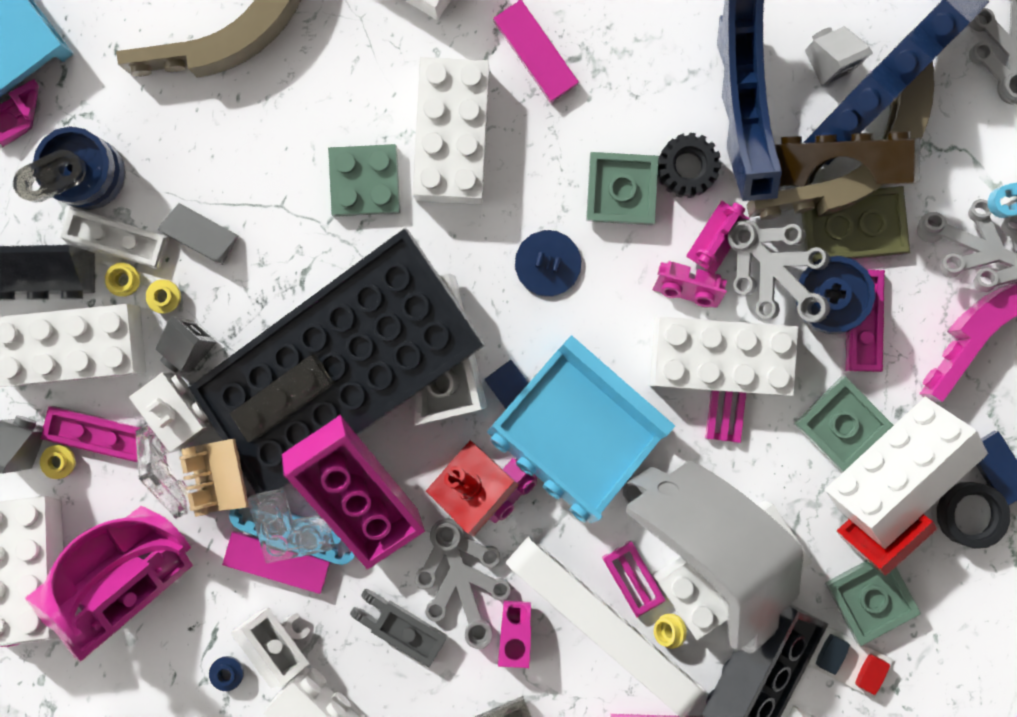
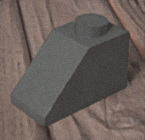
M172 316L167 322L155 350L163 356L160 359L161 362L175 373L178 371L191 372L217 341L193 320Z
M16 415L15 419L0 420L1 474L32 469L43 442L40 439L43 429L35 427L37 423L35 420Z

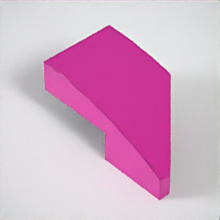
M35 79L9 92L8 94L11 98L0 104V144L2 147L32 129L39 90Z

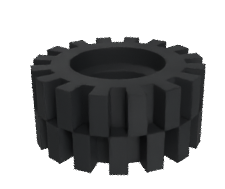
M691 132L687 136H684V133L680 134L675 139L672 138L661 151L658 158V175L660 174L661 177L659 181L661 185L665 184L667 186L666 191L670 194L673 191L676 193V197L682 198L687 196V198H693L695 195L703 194L717 180L719 176L718 171L721 169L722 163L718 159L721 156L719 151L715 152L714 150L716 145L712 141L710 143L705 141L707 137L704 135L696 137V133ZM690 153L698 157L701 162V171L698 176L685 178L678 173L676 160L680 155Z

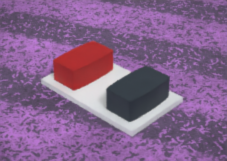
M827 626L808 666L875 699L894 659L866 645L860 646L854 639Z

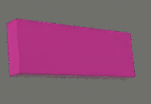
M522 0L517 1L493 18V22L550 104L578 85V80Z
M868 270L875 284V301L870 314L857 328L846 332L845 371L883 372L885 270Z
M48 406L40 439L142 463L151 429L56 406Z
M233 531L222 565L321 594L331 562L278 543Z

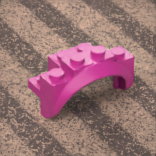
M140 506L125 518L101 523L76 537L60 553L49 570L50 572L45 582L24 599L42 623L56 632L74 658L81 662L193 566L186 555L191 546L169 520L146 507ZM152 552V553H151L149 556H147L144 560H142L141 558L138 557V556H141V555H143V554H147V553ZM79 607L81 609V612L76 615L77 609Z

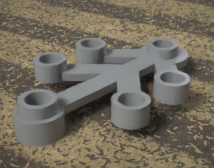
M1011 0L1009 34L995 20L993 11L988 8H983L970 22L974 30L978 32L985 31L1008 56V68L993 54L992 45L985 41L977 43L970 49L969 59L976 65L983 64L998 80L997 92L1005 103L1017 105V93H1013L1009 86L1010 83L1017 86V0ZM979 15L986 18V25L979 22ZM978 48L984 50L985 58H981L978 56Z
M978 199L974 201L968 211L969 218L976 223L982 238L947 224L945 217L938 212H930L921 217L916 231L923 241L934 243L944 238L977 252L962 257L954 253L945 256L940 265V270L945 276L957 277L963 271L1000 262L1010 268L997 272L990 268L981 269L973 280L975 288L981 292H989L995 286L1017 281V228H1012L1008 224V222L1017 224V216L1005 218L1001 225L1002 232L1011 238L1016 253L1005 249L990 218L991 212L988 208L987 200ZM981 208L986 214H979L975 209ZM928 222H934L939 227H932ZM947 263H955L958 269H951ZM980 277H988L991 280V284L983 283Z
M744 219L734 223L728 233L729 244L737 252V277L733 282V288L736 293L750 296L756 291L757 282L750 276L752 255L760 262V290L756 313L762 319L772 320L780 312L779 304L774 300L775 279L798 301L797 311L803 320L818 323L823 321L829 314L830 305L828 300L822 295L810 293L786 268L787 266H809L816 270H822L827 267L830 261L827 251L815 247L803 252L771 253L762 244L784 241L791 246L802 244L806 238V232L799 225L788 224L784 228L761 229L756 222ZM793 229H797V239L790 241L789 233ZM749 231L751 238L748 242L744 243L742 236L745 232ZM820 252L822 254V261L818 265H814L812 258L816 253ZM747 279L749 281V288L746 291H742L741 283ZM819 302L821 311L817 315H813L811 307L814 303ZM767 303L772 305V312L769 315H765L763 312V308Z
M444 518L437 521L430 531V540L434 547L424 567L417 571L415 583L421 589L431 588L436 580L435 571L446 554L450 569L435 598L427 604L426 616L433 622L442 620L446 614V605L455 587H457L468 621L465 629V640L470 647L482 649L491 642L492 628L486 620L481 619L470 583L490 592L496 600L508 598L511 592L510 583L504 578L494 579L463 563L459 550L479 558L481 564L487 568H493L499 563L500 552L494 546L484 547L465 537L463 529L453 519ZM444 529H449L453 532L454 537L450 541H445L441 537V532ZM493 551L497 558L494 562H486L483 558L484 553ZM427 572L431 575L432 581L424 584L420 581L419 575ZM499 583L507 587L506 593L502 595L494 591L495 585ZM439 605L442 608V614L439 616L432 615L430 607ZM475 627H482L485 630V635L480 638L475 637L472 630Z

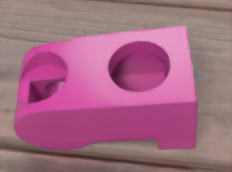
M503 602L498 667L529 668L531 602Z

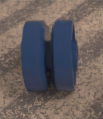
M72 126L55 129L45 136L35 150L32 164L35 180L44 193L57 201L85 210L101 208L113 201L123 188L126 173L123 158L114 146L84 128Z
M830 256L827 267L822 270L808 267L799 278V282L810 293L822 295L828 302L830 298H827V294L830 291H837L841 296L837 303L829 302L830 311L823 321L813 323L803 320L815 331L827 335L844 334L857 328L872 310L875 301V284L868 270L856 260L843 256ZM822 259L813 262V264L818 265ZM819 302L814 303L811 307L812 314L817 315L821 311Z

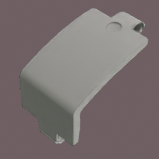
M688 461L670 475L657 468L648 467L627 481L622 487L623 496L628 503L626 506L627 514L682 557L728 601L730 646L737 651L743 650L747 653L757 651L778 629L779 614L799 597L803 562V549L801 545L777 521L746 495L694 461Z

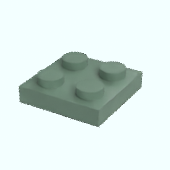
M396 144L328 147L331 215L333 217L400 213Z
M590 152L586 222L654 225L659 156Z
M846 376L839 378L794 423L842 473L894 426Z
M866 560L825 582L856 643L860 646L921 614L897 567L884 576Z

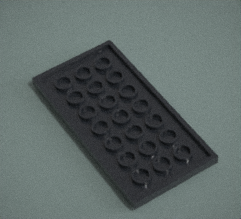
M403 228L188 388L222 441L235 438L240 456L241 470L260 500L264 501L290 484L284 476L282 454L340 415L358 436L486 346V344L410 231Z

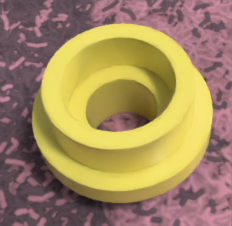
M116 263L105 274V285L116 296L126 297L132 295L139 287V272L130 264ZM123 274L128 276V283L125 286H121L119 283V278Z
M157 280L146 291V302L157 313H170L180 304V290L171 281ZM165 290L167 299L160 303L157 295L160 291Z
M63 445L48 447L40 457L42 472L52 479L65 478L75 468L76 460L74 453ZM55 456L61 460L59 468H55L52 465V459Z
M672 613L665 614L654 625V637L660 645L674 649L682 646L685 642L687 635L686 626L678 615Z

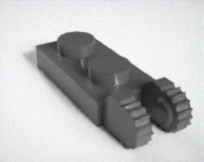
M364 589L361 597L367 603L383 612L379 619L376 620L365 610L353 607L350 612L351 617L371 629L372 634L425 666L430 667L448 635L390 600L387 602L375 592Z

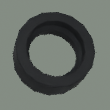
M960 482L954 485L940 498L936 508L937 522L942 533L951 541L972 549L988 548L998 543L1007 533L1010 524V508L1005 497L995 488L981 483ZM968 495L983 497L991 509V518L988 526L982 533L977 535L963 533L955 523L957 505Z

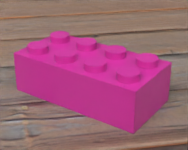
M341 415L282 454L284 476L367 570L425 532L417 507Z

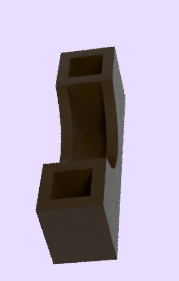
M911 131L888 132V139L873 140V133L851 134V141H837V134L816 135L815 142L803 143L802 136L781 137V143L774 144L782 170L779 187L813 184L820 168L835 157H850L860 161L871 171L877 184L916 183L920 181V138H910Z

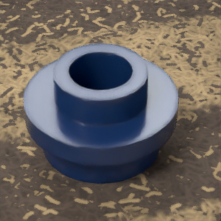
M232 656L218 658L209 669L210 682L220 691L234 690L240 685L244 677V669L241 662ZM222 669H227L231 673L229 680L221 677L220 671Z

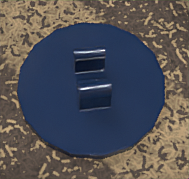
M542 230L531 234L521 243L515 257V270L519 281L528 291L538 296L553 297L565 293L575 284L581 272L582 259L578 247L569 236L559 231Z

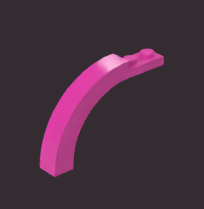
M1017 282L1001 287L984 296L970 306L954 322L947 332L958 340L952 341L946 347L942 354L944 360L938 368L932 369L924 378L923 385L925 386L919 393L921 396H926L933 402H943L987 340L1001 326L1017 316Z

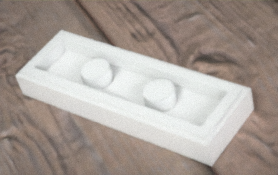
M69 207L60 235L61 240L159 270L170 239L158 233L73 207Z

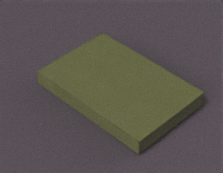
M904 186L879 188L854 206L820 218L818 217L816 205L815 209L801 213L802 226L806 232L804 240L805 251L817 247L827 251L829 257L843 256L850 259L910 253ZM820 252L816 253L812 258V262L822 259V254Z

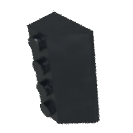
M72 245L0 246V301L15 300V294H27L28 300H49V294H61V299H83V293H95L94 252Z
M790 604L779 614V624L775 634L757 651L747 653L743 650H734L731 658L726 661L722 668V675L715 689L709 693L706 699V706L701 715L704 717H781L829 624Z

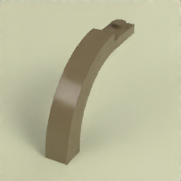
M254 0L236 20L211 35L185 42L116 51L118 65L132 76L137 77L148 76L152 74L153 70L161 69L167 72H180L185 70V66L197 78L232 69L246 62L274 41L295 14L301 0Z
M933 61L890 103L889 118L882 139H888V132L911 131L910 138H920L921 140L933 105L935 86ZM862 164L855 170L836 179L781 190L778 192L777 199L749 201L746 206L749 218L760 216L761 220H769L779 217L782 211L793 209L795 214L804 213L815 209L816 205L818 217L820 218L854 206L869 197L884 184H877L871 171Z

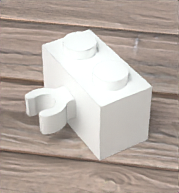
M162 372L129 396V398L168 452L171 453L180 451L212 426L207 421L208 417L199 403H194L188 395L189 388L184 379L178 374Z
M268 607L250 617L232 631L231 635L268 686L276 688L285 685L309 665V662L294 641L305 638L309 634L310 629L307 627L299 633L294 632L292 623L300 617L298 613L286 617L281 625Z

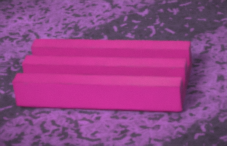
M711 390L706 439L741 443L746 393L738 392L733 435H730L728 430L733 392L725 391L720 433H715L719 391Z
M631 540L626 542L624 546L614 549L610 554L602 556L603 561L636 618L666 601ZM627 552L631 553L656 597L653 600H649L626 560L624 554ZM617 558L644 603L639 608L612 563Z

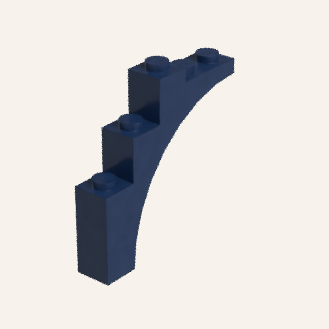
M724 0L723 15L719 16L717 47L724 65L722 99L729 119L726 149L742 201L777 199L782 173L774 145L767 104L763 49L764 0Z
M941 0L804 142H815L816 135L837 134V141H851V134L861 133L983 10L989 1ZM835 158L829 160L825 164L829 165Z

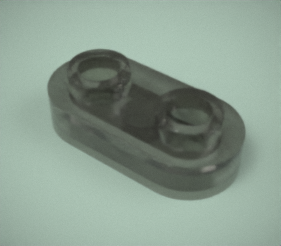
M58 150L20 168L14 175L13 188L20 198L33 203H40L80 184L85 177L86 166L82 158L68 150ZM71 164L73 167L72 173L65 176L64 169L67 165ZM40 180V188L34 191L32 188L34 181Z

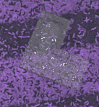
M148 425L136 430L139 480L175 519L188 514L187 494H189V490H186L185 487L187 486L182 479L177 480L172 474L167 463L166 454L169 453Z
M284 488L253 494L247 499L266 564L333 549L335 543L331 529L319 515L293 520Z

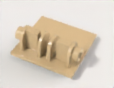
M235 438L181 449L182 456H179V459L181 460L183 473L194 472L192 475L184 476L183 479L195 478L196 484L185 487L186 490L197 489L196 492L187 494L190 511L194 510L195 517L209 514V512L249 507Z

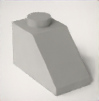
M845 26L835 31L828 27L812 36L813 41L805 49L821 86L852 73L873 54L871 48Z

